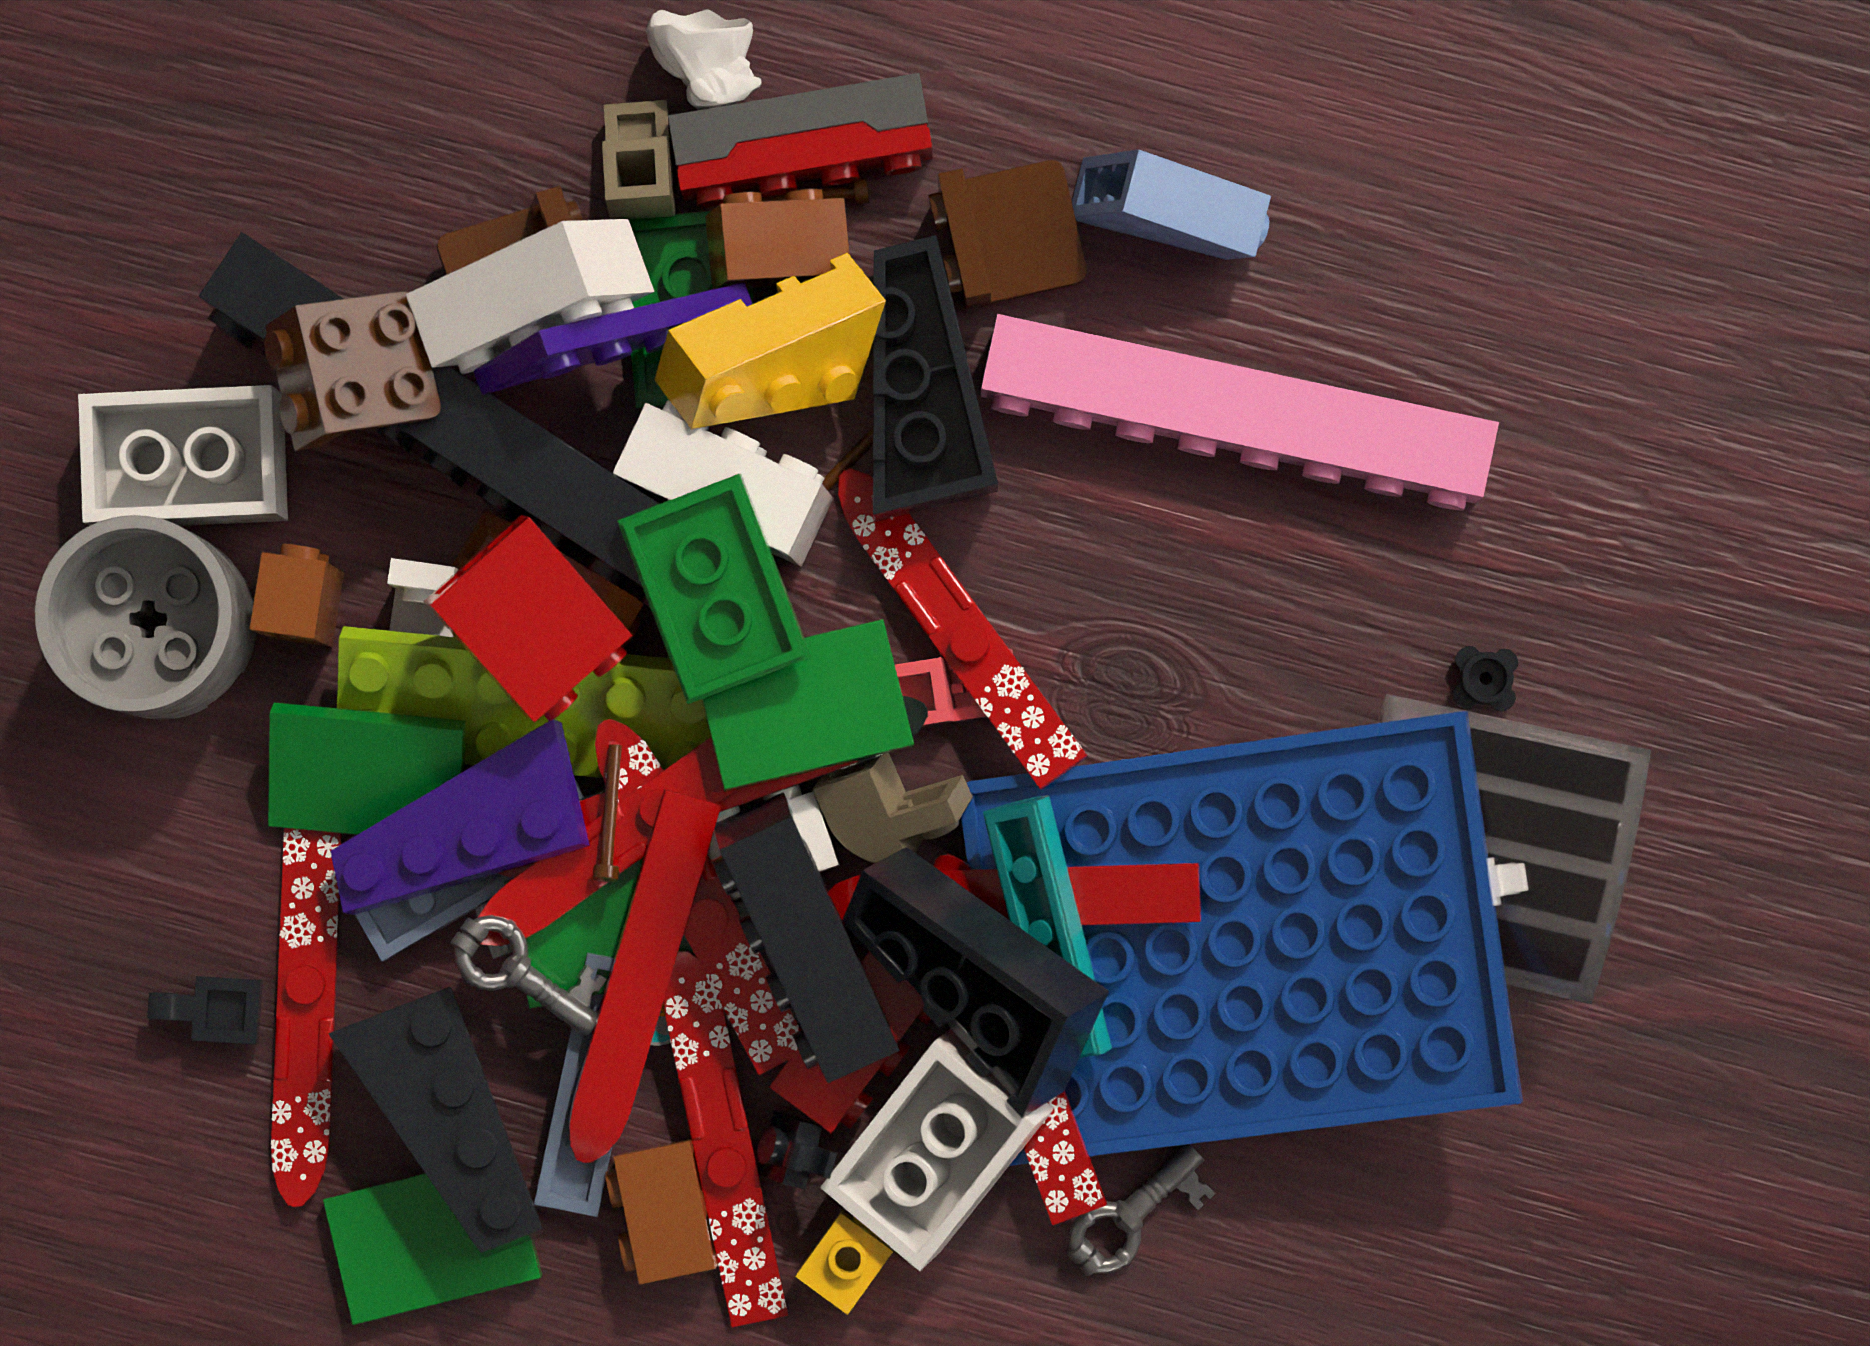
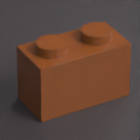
M819 189L788 192L785 194V201L762 202V195L758 192L729 194L723 197L724 204H719L705 216L712 290L745 282L747 289L777 288L776 283L795 276L800 283H803L831 271V259L845 253L849 254L844 198L823 199V191Z
M281 544L280 555L262 552L250 630L270 639L333 648L344 572L329 564V555L321 554L320 550L316 548Z
M692 1139L629 1151L614 1156L616 1169L607 1170L605 1175L612 1208H624L628 1232L618 1234V1240L625 1271L636 1270L640 1285L716 1269L718 1261Z

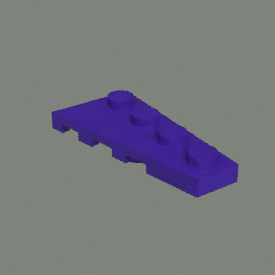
M743 282L539 330L475 369L474 374L480 391L484 395L539 378L546 379L559 376L594 362L596 366L609 364L633 353L632 351L646 348L647 353L662 351L668 330L739 299L747 307L752 305V301L746 284Z
M555 719L548 721L332 849L330 853L343 913L356 915L590 846L562 722Z

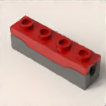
M920 73L668 115L684 201L696 200L697 207L702 208L724 204L723 197L726 195L759 189L762 197L785 195L788 192L797 190L796 182L821 178L823 186L849 184L860 179V171L883 167L885 175L888 176L908 174L922 169L921 161L933 159L932 142Z

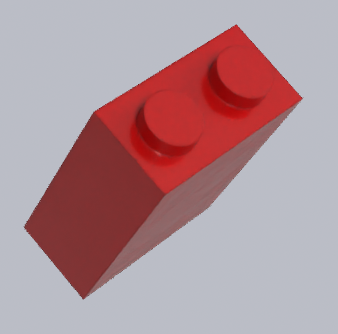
M524 515L519 516L424 600L425 604L526 718L534 723L543 715L548 721H551L563 713L578 697L573 688L591 672L599 678L616 666L627 654V651L621 645L633 636L531 518Z

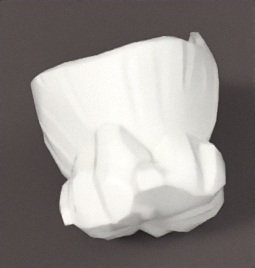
M709 9L687 16L658 10L650 18L647 25V39L654 57L663 69L673 76L682 79L683 83L687 86L686 95L688 102L697 110L736 104L745 100L751 93L761 87V78L754 77L749 69L750 62L745 59L753 33L752 22L744 18L725 20Z

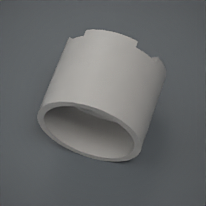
M127 515L113 517L86 527L74 535L59 549L50 561L43 574L37 593L35 606L37 636L41 650L53 672L69 689L80 697L96 705L137 717L158 720L175 719L208 708L209 704L217 700L231 687L241 672L244 673L250 661L256 640V632L250 630L254 599L246 579L241 575L235 564L210 542L172 522L151 516ZM155 606L157 612L167 615L166 626L156 627L153 637L151 631L141 628L142 617L152 616Z

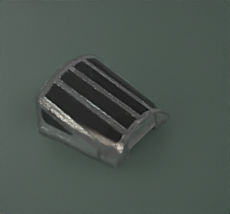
M1385 694L1378 723L1465 710ZM1468 711L1488 858L1494 857L1495 865L1514 862L1515 864L1524 863L1528 884L1527 891L1501 896V904L1495 906L1506 985L1573 1003L1591 1004L1604 965L1625 887L1640 819L1651 750Z

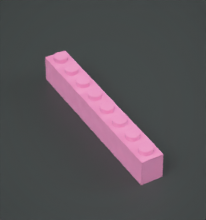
M997 314L981 387V397L993 399L991 409L1017 416H1028L1030 407L1055 413L1053 422L1071 428L1090 430L1092 421L1117 426L1116 436L1131 441L1153 443L1154 434L1179 439L1178 449L1184 452L1214 457L1216 448L1241 453L1240 463L1248 466L1277 470L1279 461L1304 466L1302 476L1312 480L1339 484L1341 475L1366 480L1364 489L1373 493L1402 497L1404 488L1428 493V504L1460 511L1465 510L1466 502L1476 504L1484 496L1499 422L1000 314Z

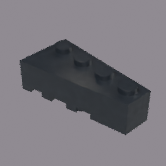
M937 236L874 250V286L886 300L874 337L873 517L874 522L998 492V480Z
M784 792L717 822L715 833L722 855L711 860L727 896L739 891L749 914L738 918L754 954L765 949L776 972L765 976L780 1011L783 1012L793 1008L802 1030L793 1033L792 1036L807 1069L809 1070L819 1065L827 1083H830L898 1052L899 1048L861 961L851 946V940L837 908L824 887V881L808 844L801 837L793 817V811Z
M907 847L864 869L842 922L898 983L906 979L921 995L925 1004L922 1010L939 1028L947 1024L967 1045L971 1052L966 1058L984 1077L992 1073L1011 1094L1006 1102L1021 1118H1024L1063 1093L1109 991Z
M451 986L328 1033L484 1258L545 1235Z

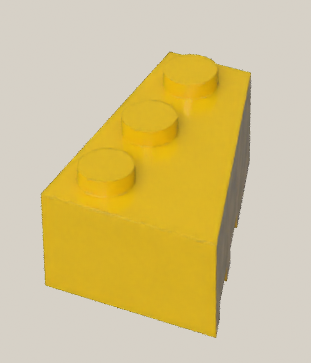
M848 253L830 260L831 271L800 283L795 276L776 283L778 294L748 307L739 299L668 330L654 380L691 429L855 399L886 300Z

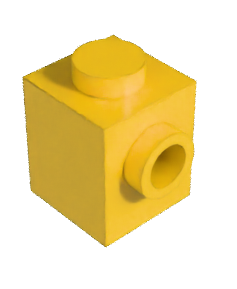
M842 1209L797 1271L795 1277L848 1315L894 1249L856 1217L851 1216Z

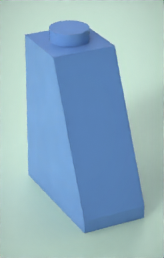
M1138 149L1084 157L1072 199L1075 219L1078 222L1229 260L1256 256L1257 249L1263 244L1268 233L1269 217L1267 210L1271 196Z

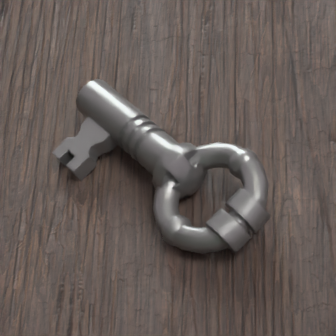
M494 915L483 916L474 920L471 918L466 919L460 928L463 932H457L450 943L455 946V964L467 984L490 991L506 987H517L529 997H533L536 1002H540V1005L543 1007L546 1006L547 1010L583 1036L592 1031L598 1014L588 1007L591 1003V994L594 991L599 992L607 979L598 974L594 980L591 979L590 976L594 970L584 965L577 975L578 983L565 991L563 988H559L556 983H552V980L549 978L546 979L545 975L531 966V959L528 957L527 941L513 920ZM489 931L498 932L501 937L508 939L513 952L512 956L503 963L500 973L493 975L483 973L479 967L473 965L470 959L479 947L475 941L482 943Z
M1185 1144L1153 1174L1152 1178L1149 1177L1147 1179V1183H1143L1142 1187L1138 1188L1125 1201L1107 1202V1205L1077 1216L1069 1232L1067 1256L1087 1276L1093 1273L1108 1274L1128 1266L1137 1254L1141 1243L1142 1220L1156 1207L1157 1203L1160 1204L1162 1202V1198L1168 1196L1169 1192L1171 1193L1176 1187L1181 1192H1186V1198L1197 1210L1204 1205L1199 1200L1204 1194L1209 1199L1215 1195L1213 1190L1204 1181H1198V1175L1194 1172L1205 1160L1190 1144ZM1111 1217L1117 1227L1126 1232V1241L1123 1248L1118 1249L1114 1256L1105 1259L1084 1235L1087 1228L1091 1227L1096 1219Z

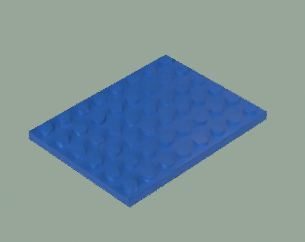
M1468 711L1075 766L1042 790L1039 789L1028 773L966 782L973 798L961 818L967 863L973 870L997 869L983 811L1015 801L1044 795L1050 796L1067 867L1199 863L1201 922L1082 925L1095 981L1109 991L1102 1009L1112 1045L1111 1050L1101 1055L1079 1058L1065 1088V1093L1089 1156L1521 1104L1523 1102L1496 907L1493 901L1488 866V851ZM1024 1148L1009 1166L1029 1164Z

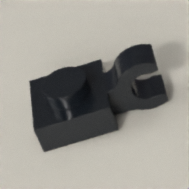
M196 976L195 995L163 992L149 993L147 1018L193 1021L191 1041L258 1044L263 980Z
M774 1111L770 1126L763 1131L759 1140L758 1159L760 1162L758 1173L781 1184L805 1190L810 1173L828 1179L831 1178L837 1153L817 1146L822 1131L821 1126L795 1116Z

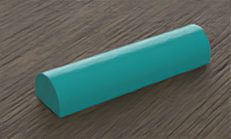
M1044 795L1019 800L983 811L1009 920L1095 981L1050 796ZM1102 1008L1079 1058L1101 1055L1112 1049Z

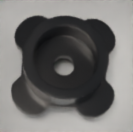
M1466 646L1458 651L1455 656V664L1460 669L1459 685L1452 692L1454 702L1463 709L1472 708L1475 704L1491 705L1499 712L1510 709L1516 701V694L1511 689L1514 680L1513 672L1518 667L1516 655L1511 650L1505 648L1494 653L1479 652L1474 646ZM1482 673H1488L1491 676V682L1488 685H1483L1480 682L1479 677Z

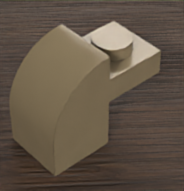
M667 100L604 105L606 141H602L605 200L610 220L671 217L676 214L675 178L672 168Z
M889 753L822 776L812 789L834 836L853 854L873 863H877L905 847L916 853L924 839H934L951 832L959 825L960 817L973 798L963 775L906 792Z

